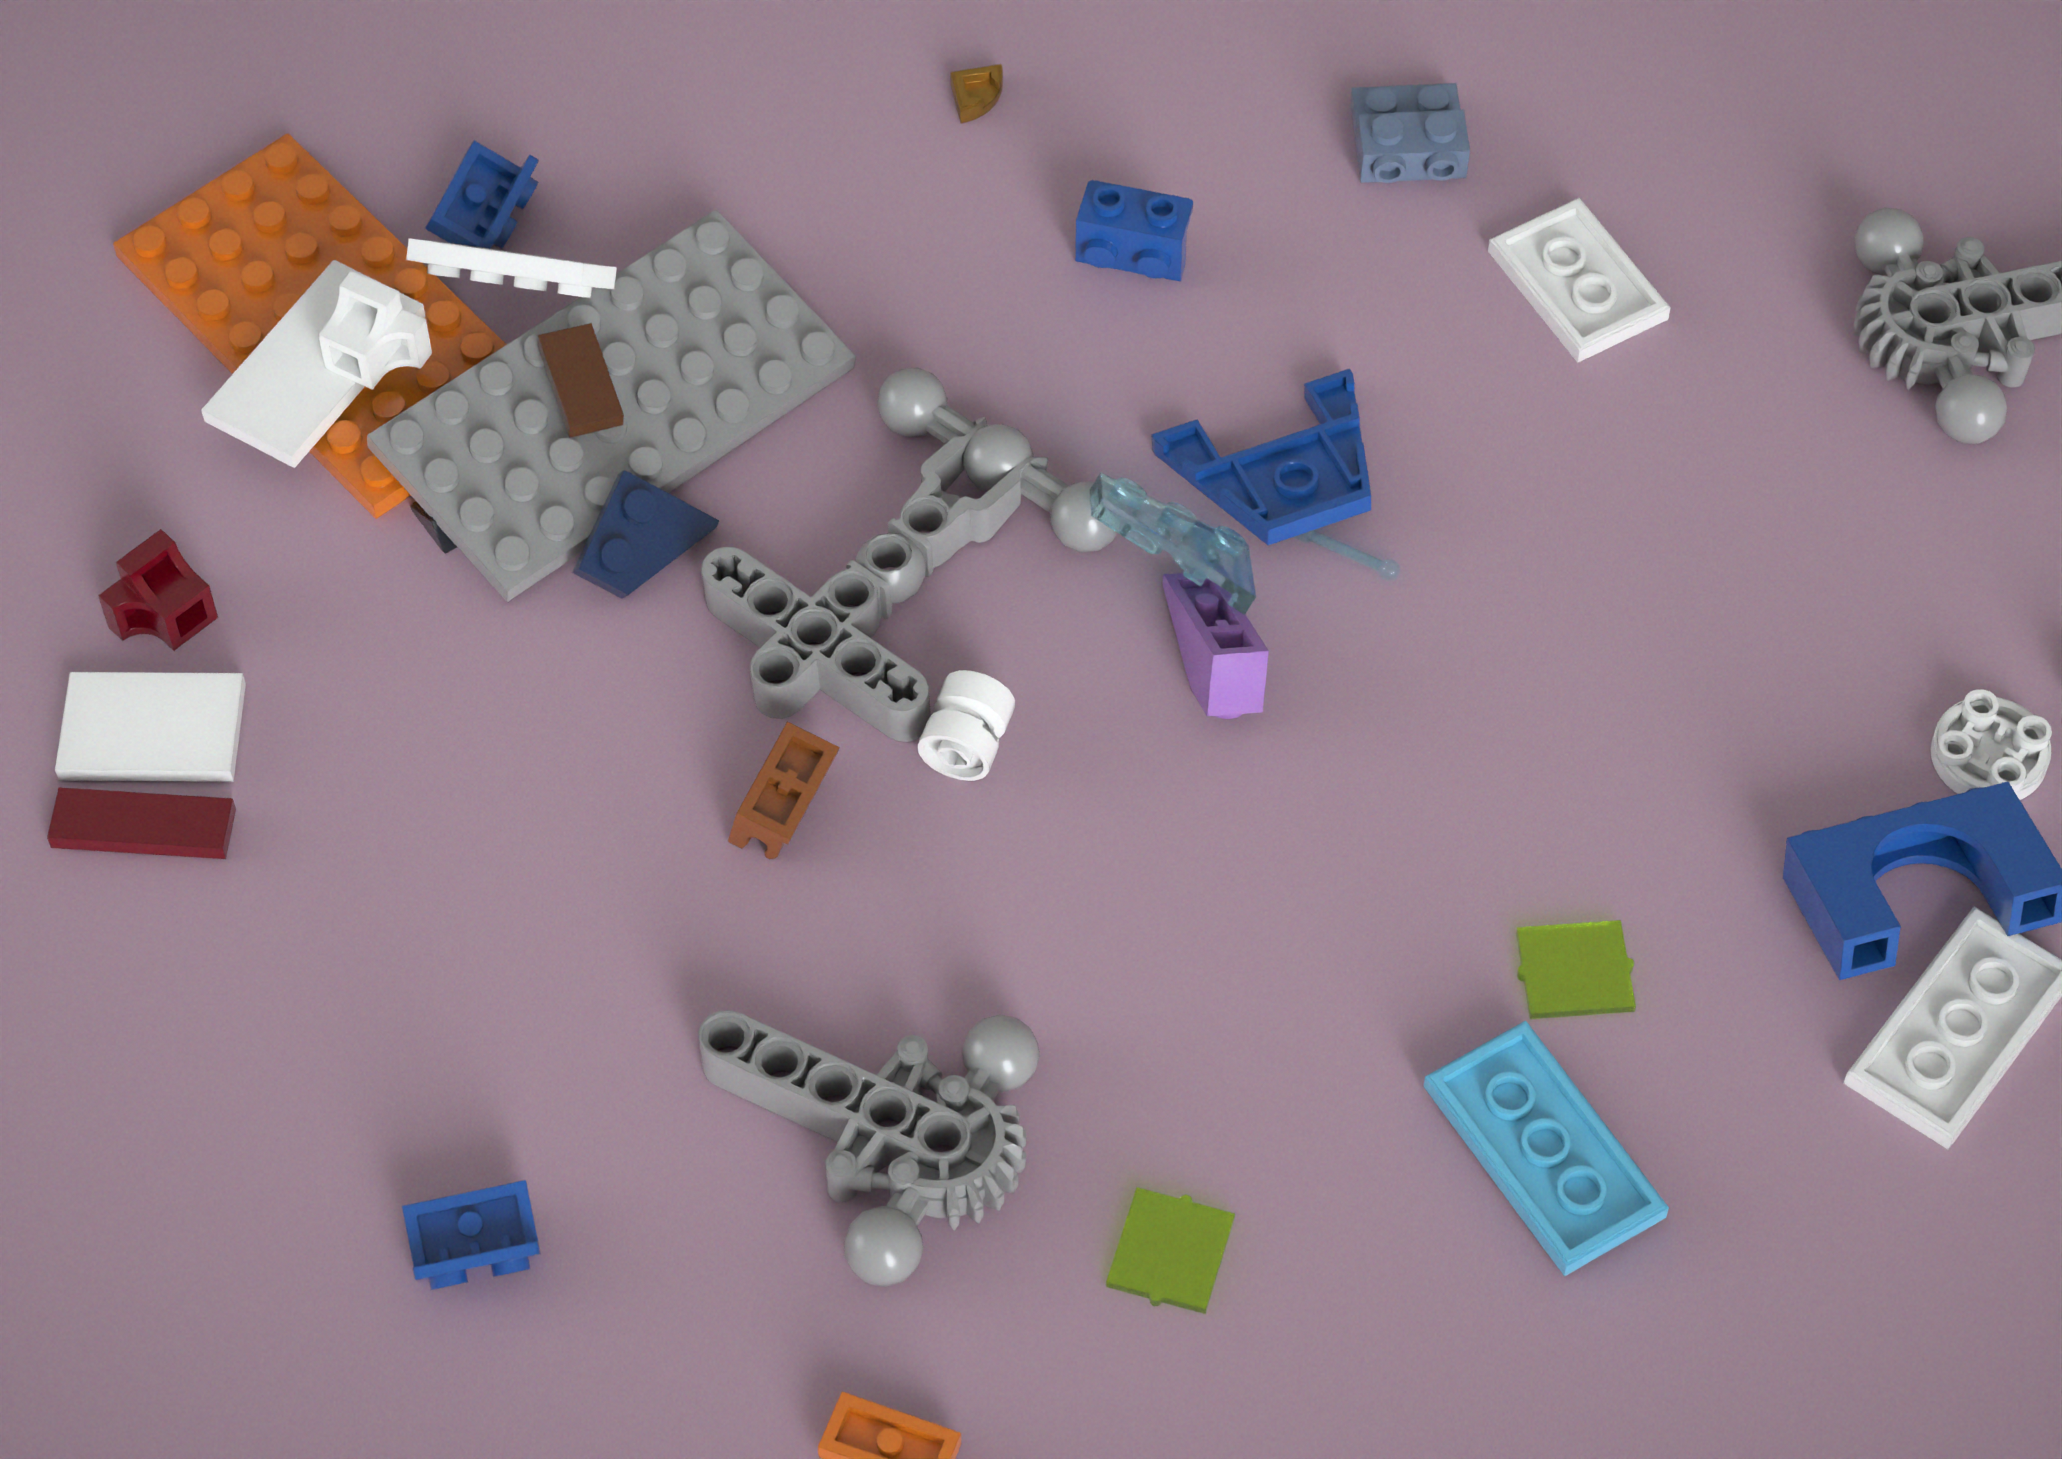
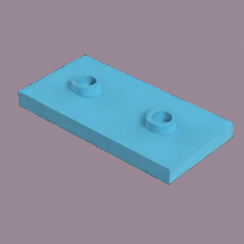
M1527 1021L1518 1024L1425 1076L1423 1085L1425 1090L1564 1276L1667 1217L1669 1210L1667 1204Z

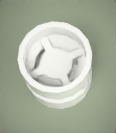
M967 670L949 673L935 701L934 713L929 717L918 742L919 755L926 764L945 776L966 781L984 778L989 773L999 748V738L1005 733L1014 711V696L1000 681L986 674Z

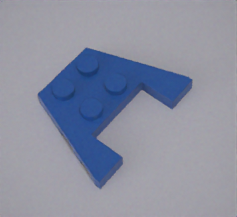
M1350 369L1304 383V399L1320 425L1224 457L1219 456L1198 419L1151 434L1152 450L1159 459L1266 545H1271L1371 511L1370 483L1364 443H1362L1358 403H1356L1354 376Z

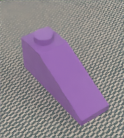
M1219 572L1163 574L1162 585L1190 689L1205 714L1222 719H1233L1246 713L1263 712L1269 650Z

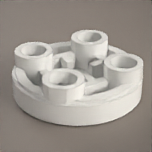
M1976 689L1969 692L1963 701L1950 707L1939 719L1931 742V758L1939 777L1957 794L1967 792L1973 788H1984L2009 781L2016 795L2021 800L2033 793L2045 777L2051 760L2050 738L2052 730L2047 720L2033 715L2023 706L2007 699L1998 698L1990 691Z

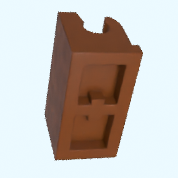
M787 721L736 813L728 842L743 849L751 837L757 838L767 845L765 857L768 859L777 858L784 843L788 845L840 747Z

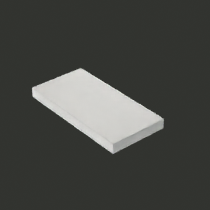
M333 260L201 409L204 422L295 468L365 387L325 368L318 336L335 311L339 299V285L351 270L361 275L364 274ZM399 292L402 309L424 318V305Z
M1974 906L1847 1072L1843 1084L1949 1150L2062 997V960L2020 934L2007 936L1999 921Z

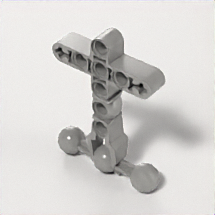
M918 367L900 369L886 378L878 394L877 408L883 422L892 432L902 436L916 437L925 436L930 433L945 443V445L921 465V484L918 490L902 507L900 518L898 520L892 518L888 522V533L877 534L863 543L855 561L851 560L846 565V570L839 571L833 575L812 597L745 551L736 547L717 548L707 554L701 567L706 605L716 618L760 648L751 659L750 673L754 701L757 709L763 715L776 719L791 717L800 711L821 690L887 737L896 741L909 742L921 737L926 723L931 716L929 685L926 678L918 670L871 639L879 628L880 619L882 617L888 619L892 614L891 604L903 603L918 592L924 578L929 577L933 573V568L946 562L960 548L967 545L970 540L981 543L991 539L1021 504V494L1051 513L1050 522L1056 537L1065 547L1078 552L1099 551L1113 541L1121 526L1122 512L1116 497L1107 487L1092 481L1067 485L1047 472V457H1034L1028 439L1020 430L1005 424L987 425L986 417L971 422L947 406L948 398L944 387L933 373ZM966 470L968 478L978 489L986 491V493L978 499H973L967 496L960 498L959 495L947 494L945 491ZM922 531H932L929 533H921ZM888 567H894V568H896V569H892V570H884V568H888ZM852 604L860 605V606L853 607V608H852V607H845V606L852 605ZM770 612H780L775 615H765ZM812 642H823V644L808 645ZM856 672H867V673H868V674L862 675V676H853V675H851V674L856 673ZM778 679L786 680L785 682L779 684L770 683L771 681Z

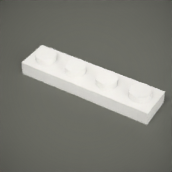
M411 238L408 241L406 260L428 263L427 274L460 278L461 268L470 269V280L503 284L504 275L515 276L513 287L546 291L547 282L551 281L559 283L558 294L591 298L592 287L614 289L617 268Z

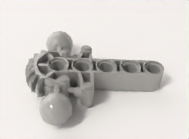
M1882 208L1868 214L1857 227L1855 233L1856 256L1868 270L1879 275H1873L1857 303L1854 335L1859 337V352L1870 354V368H1886L1887 381L1896 377L1905 379L1908 390L1916 383L1934 384L1940 382L1943 390L1939 393L1936 402L1937 420L1939 426L1950 438L1967 444H1978L1993 438L2005 424L2007 416L2005 394L1989 378L1973 375L1971 367L1984 366L1987 371L1998 372V380L2007 387H2018L2024 383L2035 352V346L2030 340L2062 334V261L1999 273L1983 254L1984 245L1982 242L1973 237H1965L1958 241L1954 256L1940 265L1931 261H1924L1918 264L1917 260L1922 254L1924 243L1922 227L1913 216L1904 210L1894 208Z
M731 1010L718 1011L709 1015L702 1022L699 1029V1044L703 1073L708 1081L719 1088L838 1142L834 1151L827 1157L825 1162L827 1189L830 1198L836 1202L843 1203L853 1200L858 1191L872 1192V1188L889 1190L890 1201L887 1206L863 1211L850 1224L843 1243L844 1254L852 1271L865 1283L882 1287L905 1281L917 1269L924 1250L922 1234L917 1226L924 1215L935 1218H947V1223L955 1231L960 1223V1216L967 1214L979 1224L984 1217L983 1205L1000 1211L1001 1206L1004 1204V1192L1015 1193L1019 1185L1018 1173L1023 1172L1026 1166V1152L1023 1151V1148L1026 1146V1131L1023 1129V1126L1019 1125V1112L1015 1105L996 1106L993 1101L998 1092L1020 1088L1033 1076L1040 1058L1039 1045L1031 1028L1020 1019L1001 1014L981 1019L968 1032L962 1049L963 1064L968 1071L965 1078L950 1075L942 1079V1072L928 1059L927 1043L923 1038L916 1035L902 1038L898 1043L897 1051L881 1071L875 1075L739 1012ZM726 1046H733L738 1048L737 1050L726 1053L717 1051L718 1049ZM785 1070L792 1072L785 1077L770 1076V1074L776 1071ZM923 1089H931L937 1095V1103L921 1096ZM831 1095H840L846 1097L845 1099L839 1102H828L823 1100L824 1098ZM883 1120L900 1122V1124L894 1127L877 1125V1123ZM944 1144L955 1148L949 1152L942 1153L931 1149L937 1145ZM885 1166H889L888 1174L878 1173Z

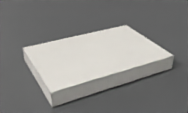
M1580 198L1489 239V254L1577 363L1669 319L1670 306Z
M70 672L55 765L58 780L234 782L246 688L243 673Z

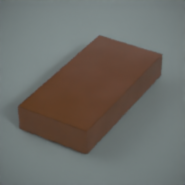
M592 323L538 335L537 346L569 438L622 426L624 414Z

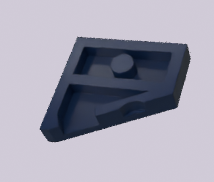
M623 470L618 474L572 573L622 599L716 529L719 520Z

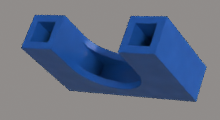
M2009 781L1984 788H1973L1957 795L1929 802H1919L1910 807L1874 816H1864L1855 821L1820 830H1809L1800 835L1788 837L1786 841L1783 879L1839 980L1896 966L1901 926L1879 889L1876 880L1888 871L1901 866L1933 864L1952 869L1964 875L1979 888L2007 936L2062 922V868Z

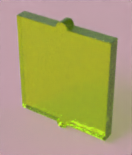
M1621 920L1517 927L1516 937L1521 961L1517 978L1520 981H1524L1530 1019L1635 1012L1636 1004L1630 975L1633 971L1634 960L1627 958Z
M1137 1187L1106 1280V1287L1148 1298L1153 1306H1159L1163 1302L1206 1314L1234 1224L1235 1213L1194 1203L1189 1195H1183L1179 1199Z

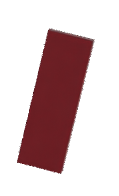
M59 787L47 839L51 848L226 859L236 807L233 798Z

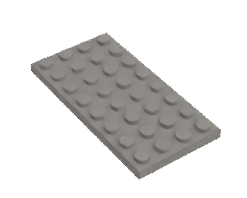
M714 210L618 272L615 276L614 289L595 287L591 290V298L580 297L368 434L367 447L426 513L433 517L443 532L508 602L582 552L620 472L626 470L661 490L670 493L855 367L856 355L717 210ZM592 323L624 414V422L622 426L569 438L537 346L538 335Z

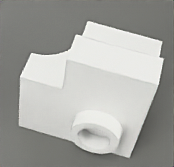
M351 270L339 285V299L335 311L318 336L326 369L373 390L381 378L395 368L411 366L421 369L432 354L426 319L402 309L399 291Z

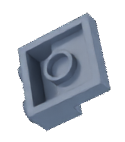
M1457 83L1351 88L1350 104L1360 183H1393L1396 181L1413 180L1443 181L1467 178L1470 147L1464 109L1460 110Z

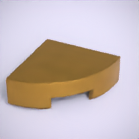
M1002 64L950 72L951 88L960 123L969 122L983 116L998 102L1003 88Z

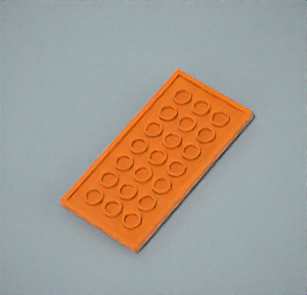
M289 133L113 243L117 258L232 374L333 260L391 287L424 305V319L427 322L432 354L421 369L411 366L395 368L387 372L373 390L364 387L309 451L375 519L411 495L367 447V435L507 345L436 275L427 274L428 268L422 262L406 260L408 248Z

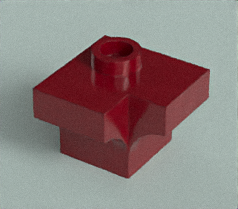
M162 529L116 562L121 579L98 595L108 628L122 641L134 635L148 634L160 638L173 651L218 618L210 586L188 565L178 550L175 541Z

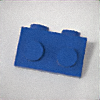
M473 140L425 229L448 243L490 249L494 244L502 249L518 222L510 217L515 205L522 210L524 209L539 183L531 178L539 159L529 155L523 165L519 167Z
M1090 180L1087 183L1076 218L1075 261L1091 264L1098 268H1112L1143 274L1150 278H1164L1181 282L1186 263L1187 229L1193 212V200Z
M526 1180L402 1206L414 1266L415 1280L429 1278L431 1290L467 1283L466 1270L491 1265L493 1277L530 1269L528 1257L541 1254Z

